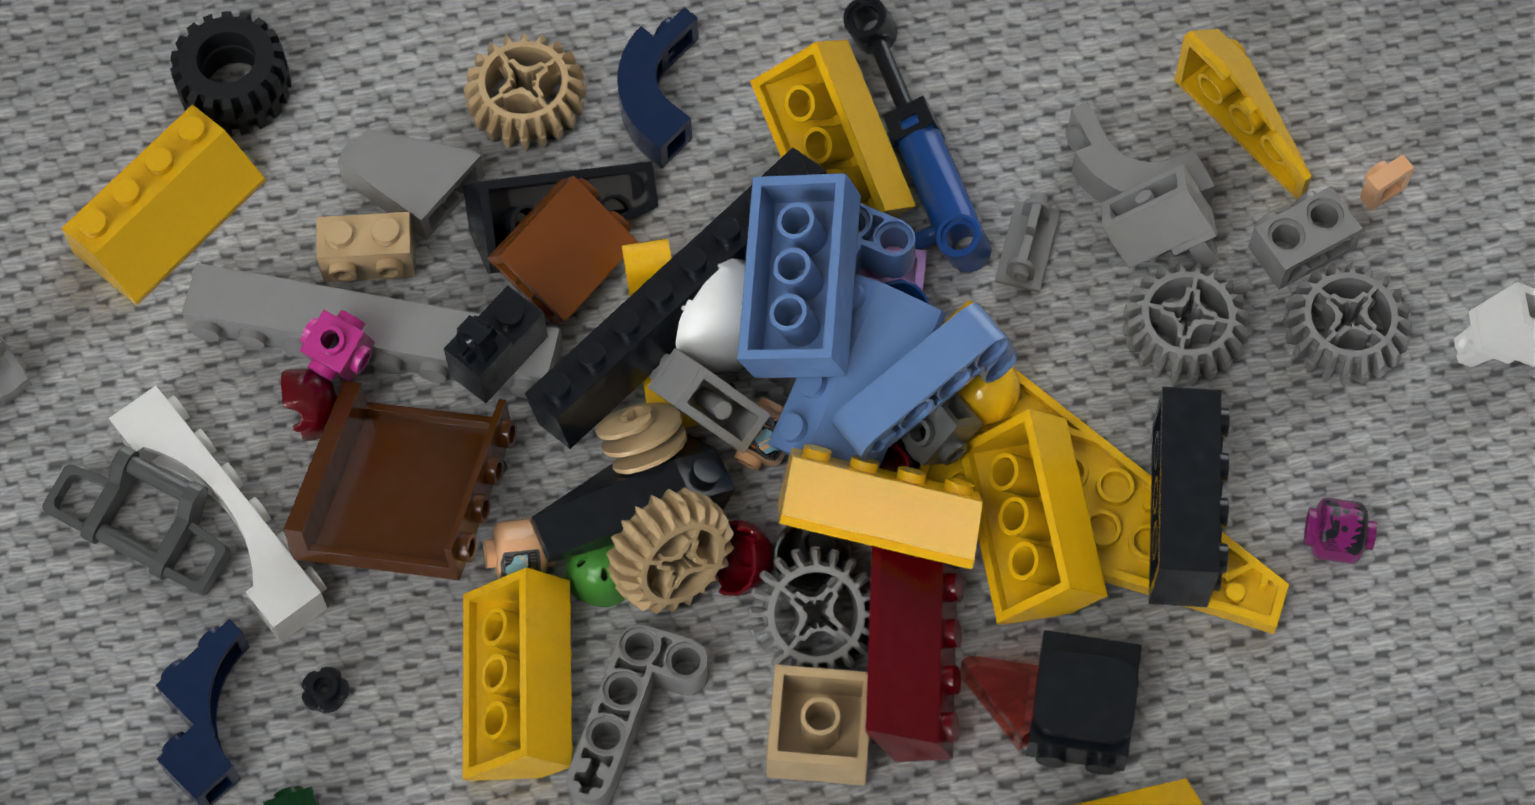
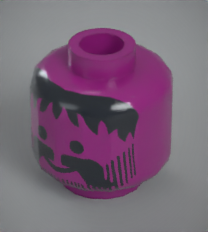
M1323 498L1316 508L1309 507L1304 529V545L1311 546L1313 556L1319 560L1355 564L1362 557L1364 549L1373 550L1376 540L1377 522L1368 520V511L1363 503Z

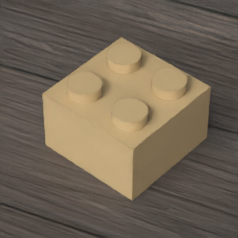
M775 665L766 756L767 778L865 786L869 736L865 733L867 672Z

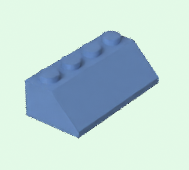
M855 274L847 376L797 377L768 445L789 456L791 447L803 450L804 444H813L830 449L832 451L831 457L850 461L852 455L858 454L833 425L834 416L848 401L941 327L946 313L889 285ZM887 449L877 457L873 458L874 460L879 462V467L883 461Z

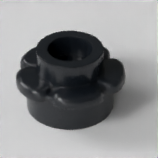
M322 667L320 671H311L305 676L301 685L304 690L301 698L305 706L312 711L316 710L325 714L332 713L338 710L348 697L349 683L345 678L341 677V672L338 669ZM328 686L329 691L323 694L320 692L321 687Z

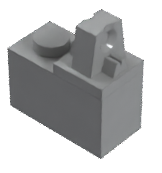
M1184 164L1100 203L1103 229L1128 268H1132L1142 262L1153 261L1170 249L1175 256L1189 250L1197 263H1200L1202 269L1219 262L1217 246L1212 239L1218 235L1213 210Z
M674 348L670 355L664 354L659 366L649 376L652 379L648 385L649 389L743 454L771 415L676 348Z

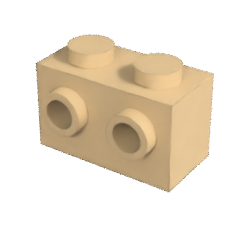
M394 212L316 217V259L323 281L349 282L416 277L415 233L410 213Z

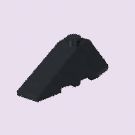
M653 162L483 180L463 185L469 232L487 273H500L487 257L561 179L575 176L577 179H585L598 191L600 197L597 200L609 212H617L627 222L658 207Z

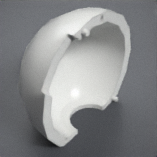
M732 258L718 264L719 270L704 283L693 301L688 299L686 306L683 305L681 308L683 313L677 330L676 349L715 375L737 372L744 367L737 360L746 263L745 260Z

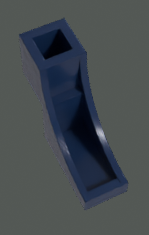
M230 619L221 627L215 626L208 630L199 640L198 647L184 660L178 659L171 663L163 671L161 680L155 685L164 701L191 727L186 733L179 732L171 737L162 748V754L157 758V761L165 774L195 805H214L241 780L234 765L228 760L222 750L217 728L218 703L224 683L233 666L250 648L243 632Z

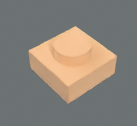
M1403 154L1390 163H1387L1385 160L1377 163L1364 177L1366 181L1360 199L1370 211L1374 210L1407 188L1415 167Z

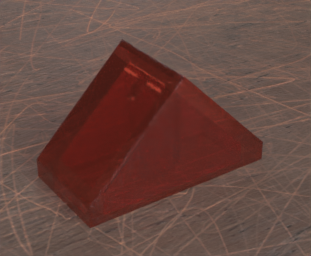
M973 655L967 656L961 662V679L1016 749L1021 751L1027 746L1030 734L1039 665Z

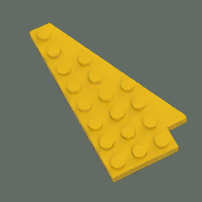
M1013 367L1020 382V399L1008 418L990 425L981 426L970 440L1028 409L1066 418L1104 582L1149 596L1151 475ZM961 458L950 465L935 464L922 466L921 464L919 467L920 471L927 474V480L945 483L946 478H956L966 481ZM1222 532L1221 544H1228V567L1226 574H1222L1220 591L1212 592L1207 607H1184L1274 634L1289 584Z

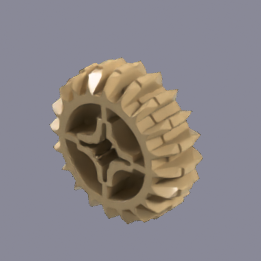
M523 32L520 38L521 41L512 42V39L506 35L503 40L504 46L498 47L490 42L487 48L488 55L476 54L474 60L476 67L468 68L466 74L468 83L465 84L464 95L465 99H467V112L471 117H474L476 128L479 131L486 130L487 137L491 142L502 137L503 144L509 149L515 140H520L522 148L527 151L530 146V140L538 139V143L545 148L547 135L551 134L561 141L563 127L574 129L576 124L575 115H582L584 109L583 99L586 96V85L583 83V70L580 65H576L575 56L572 54V51L563 52V46L559 40L548 46L547 39L543 34L533 42ZM504 77L505 84L498 89L499 94L490 99L492 88L500 78ZM559 83L561 85L559 93L547 105L545 97L552 92L551 88Z
M684 487L676 493L668 488L662 499L651 495L648 505L644 508L635 506L636 514L630 520H621L624 528L623 531L611 537L614 547L606 553L610 560L607 570L613 583L616 585V590L624 599H628L633 606L638 607L641 611L651 610L655 614L660 613L664 608L673 613L679 603L683 602L690 606L693 596L698 593L706 595L705 587L710 582L719 581L717 572L719 569L729 565L725 556L734 549L730 542L734 532L730 528L729 520L725 517V512L700 491L692 492Z

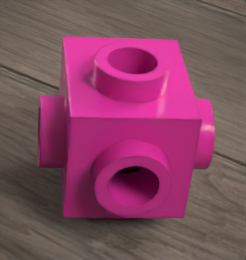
M323 309L318 319L314 317L308 322L300 338L303 345L299 351L311 360L307 368L329 381H333L334 377L338 375L346 381L352 382L356 374H360L365 369L373 352L371 348L375 342L362 331L366 324L344 310H340L339 314L335 316ZM338 334V345L335 348L329 349L333 340Z

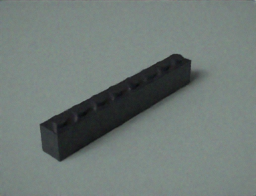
M792 147L761 177L827 174L826 169ZM752 185L525 392L538 424L566 447L571 449L650 376L652 371L659 366L660 360L665 353L669 355L672 353L674 348H676L677 330L683 313L682 306H686L688 299L693 301L704 283L719 270L718 264L732 258L746 261Z

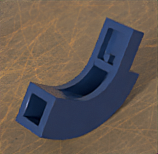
M685 7L673 18L668 17L663 20L654 36L640 26L628 41L622 53L617 72L620 112L625 129L638 149L660 168L667 165L692 140L691 117L671 103L659 88V83L665 72L699 39L698 17Z

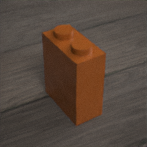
M575 176L559 180L487 257L492 265L528 301L544 312L545 318L551 323L565 322L623 259L622 245L638 243L629 233L632 230L630 224L617 212H609L597 200L600 195L588 181L582 178L577 179Z

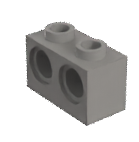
M1330 186L1317 194L1315 191H1310L1302 195L1293 203L1291 208L1280 214L1274 211L1260 218L1254 225L1248 248L1280 290L1356 249L1363 228L1333 187ZM1313 221H1323L1331 228H1320ZM1283 241L1288 243L1292 248L1282 249L1278 247L1274 242Z

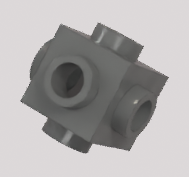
M956 392L903 435L901 439L905 443L904 447L908 455L921 463L922 466L935 464L950 465L965 454L968 448L966 443L981 428L983 423L959 393Z

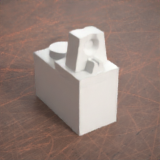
M1516 282L1468 311L1471 325L1454 338L1458 363L1474 367L1491 359L1507 364L1516 360L1535 367L1534 288Z

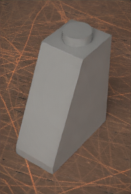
M367 129L357 140L353 139L348 142L337 160L343 182L387 213L409 212L414 232L425 240L432 235L463 201V185L481 181L484 178L481 156L473 150Z

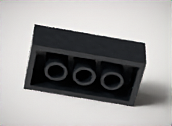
M1162 387L1152 424L1148 604L1207 607L1212 592L1220 591L1222 574L1227 572L1228 544H1221L1222 528H1226L1228 524L1229 500L1228 498L1221 497L1223 482H1227L1229 475V453H1222L1223 437H1228L1230 411L1229 408H1221V390Z

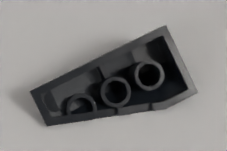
M687 433V441L683 448L662 464L642 472L620 474L613 470L612 463L532 516L530 522L549 563L614 545L611 537L621 533L624 529L621 520H630L636 514L635 506L639 508L647 506L651 495L662 499L668 488L676 493L684 487L692 492L700 491L724 510L735 491V487L717 449Z

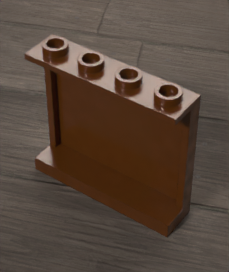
M343 381L283 529L293 559L460 581L466 562H471L475 556L476 534L480 523H486L490 512L489 497L493 486H498L502 480L505 452L507 448L511 449L514 446L516 440L517 426L515 420L510 419L506 400H498L493 417L367 402L362 383Z

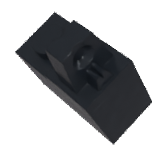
M507 285L479 316L474 315L472 317L469 315L457 328V335L445 346L444 353L450 377L487 403L548 337L544 312Z

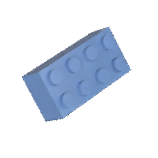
M846 173L753 177L737 360L754 378L843 377L848 374L861 195Z

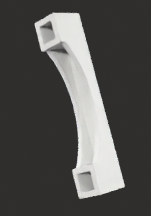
M154 386L111 416L109 420L119 439L125 446L139 452V458L152 465L179 474L191 482L195 481L207 487L208 494L230 516L245 539L250 555L253 586L245 591L253 609L281 643L328 609L322 596L327 587L311 566L303 570L296 560L293 559L285 533L281 531L275 535L266 524L271 520V517L255 496L248 501L239 489L244 484L228 462L220 466L213 458L212 454L217 452V450L203 430L198 429L193 433L185 423L190 417L180 401L174 395L166 399L158 387Z

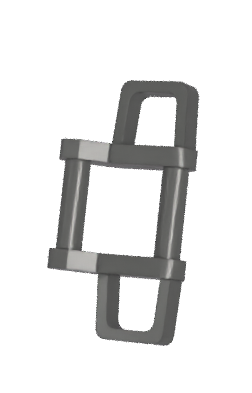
M125 445L118 450L113 458L108 478L75 465L65 466L42 505L43 510L47 514L80 531V536L93 544H97L100 541L149 567V573L161 580L169 578L200 595H207L230 557V549L224 543L199 527L208 488L195 481L187 483L139 458V452ZM134 478L180 500L176 513L177 517L158 550L111 526L133 486ZM77 479H83L104 487L84 523L60 510L61 502L73 482ZM194 534L213 546L215 554L203 576L197 581L191 580L173 570Z

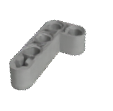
M642 624L629 626L621 633L567 773L566 783L572 805L611 804L654 687L686 696L697 694L704 689L708 682L709 667L706 650L700 643ZM637 646H646L653 651L644 660H634L628 656L630 650ZM685 660L693 661L699 666L697 671L690 675H681L674 668L678 663ZM620 690H630L637 695L631 703L625 705L616 704L611 700L613 695ZM605 734H613L620 739L617 746L609 750L599 749L594 743L597 738ZM593 765L598 767L597 780L599 788L592 787L589 794H583L581 785L588 786L591 783L594 775Z

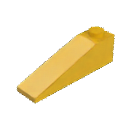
M1219 29L1189 31L1183 38L1174 81L1296 200L1306 194L1312 175L1242 45L1234 39H1229Z

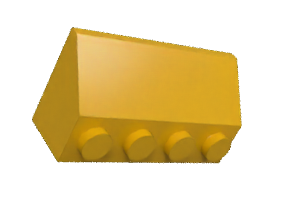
M848 39L817 41L750 81L781 158L794 147L826 169L827 174L846 173L861 195V204L895 218L916 207Z
M192 104L61 229L72 252L134 304L139 305L259 189L266 180L229 134Z
M1028 409L966 443L967 451L961 457L966 481L974 485L973 491L979 492L983 501L978 539L997 624L1007 625L1067 615L1107 597V590L1067 419Z
M804 444L803 450L791 447L777 502L779 524L959 567L973 568L983 505L980 493L973 491V484L956 478H946L945 483L927 480L925 472L904 466L898 467L897 472L878 468V461L874 459L862 460L859 455H852L850 461L831 457L832 451L818 445Z
M525 567L463 594L462 780L543 778L570 768L573 752L570 580Z

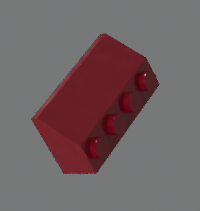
M872 546L865 733L895 762L953 759V742H958L960 737V722L957 713L954 712V695H958L961 691V675L958 666L955 665V650L960 648L962 644V628L959 619L956 618L957 602H961L963 598L961 575L947 563Z

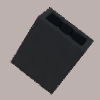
M1044 630L1040 646L1026 756L1035 757L1038 764L1047 767H1063L1066 762L1085 765V769L1088 772L1099 775H1111L1115 773V770L1124 771L1129 755L1131 731L1134 724L1142 645Z

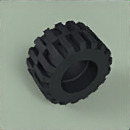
M222 11L219 18L213 19L212 14L203 17L204 23L198 26L196 23H192L187 27L189 35L187 37L180 35L175 42L178 50L172 51L170 58L173 66L170 68L171 75L184 110L186 111L193 104L222 127L229 136H232L233 129H239L241 135L251 133L249 127L257 124L259 129H262L268 125L266 117L269 115L277 118L282 112L280 103L287 104L290 97L288 88L291 87V76L282 44L274 29H268L267 23L260 18L252 21L251 15L245 12H240L238 17H233L231 11ZM244 63L253 66L247 75L234 82L217 83L210 80L218 69L229 64Z

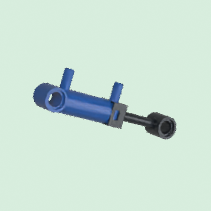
M853 0L844 11V27L860 50L874 55L896 109L882 115L889 130L886 134L892 148L899 149L931 226L915 233V249L923 250L937 243L940 250L955 269L968 273L977 271L985 266L989 260L992 251L991 243L984 233L944 139L946 138L934 111L924 96L912 100L890 49L897 38L896 23L880 0ZM878 21L873 28L866 31L863 30L869 22ZM973 237L968 247L955 250L957 243L962 238Z

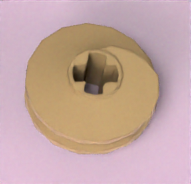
M649 402L618 410L601 420L595 430L597 437L604 440L601 446L603 454L608 457H619L613 462V470L620 474L642 472L658 466L678 453L687 441L686 429L681 424L680 411L675 406L667 403Z

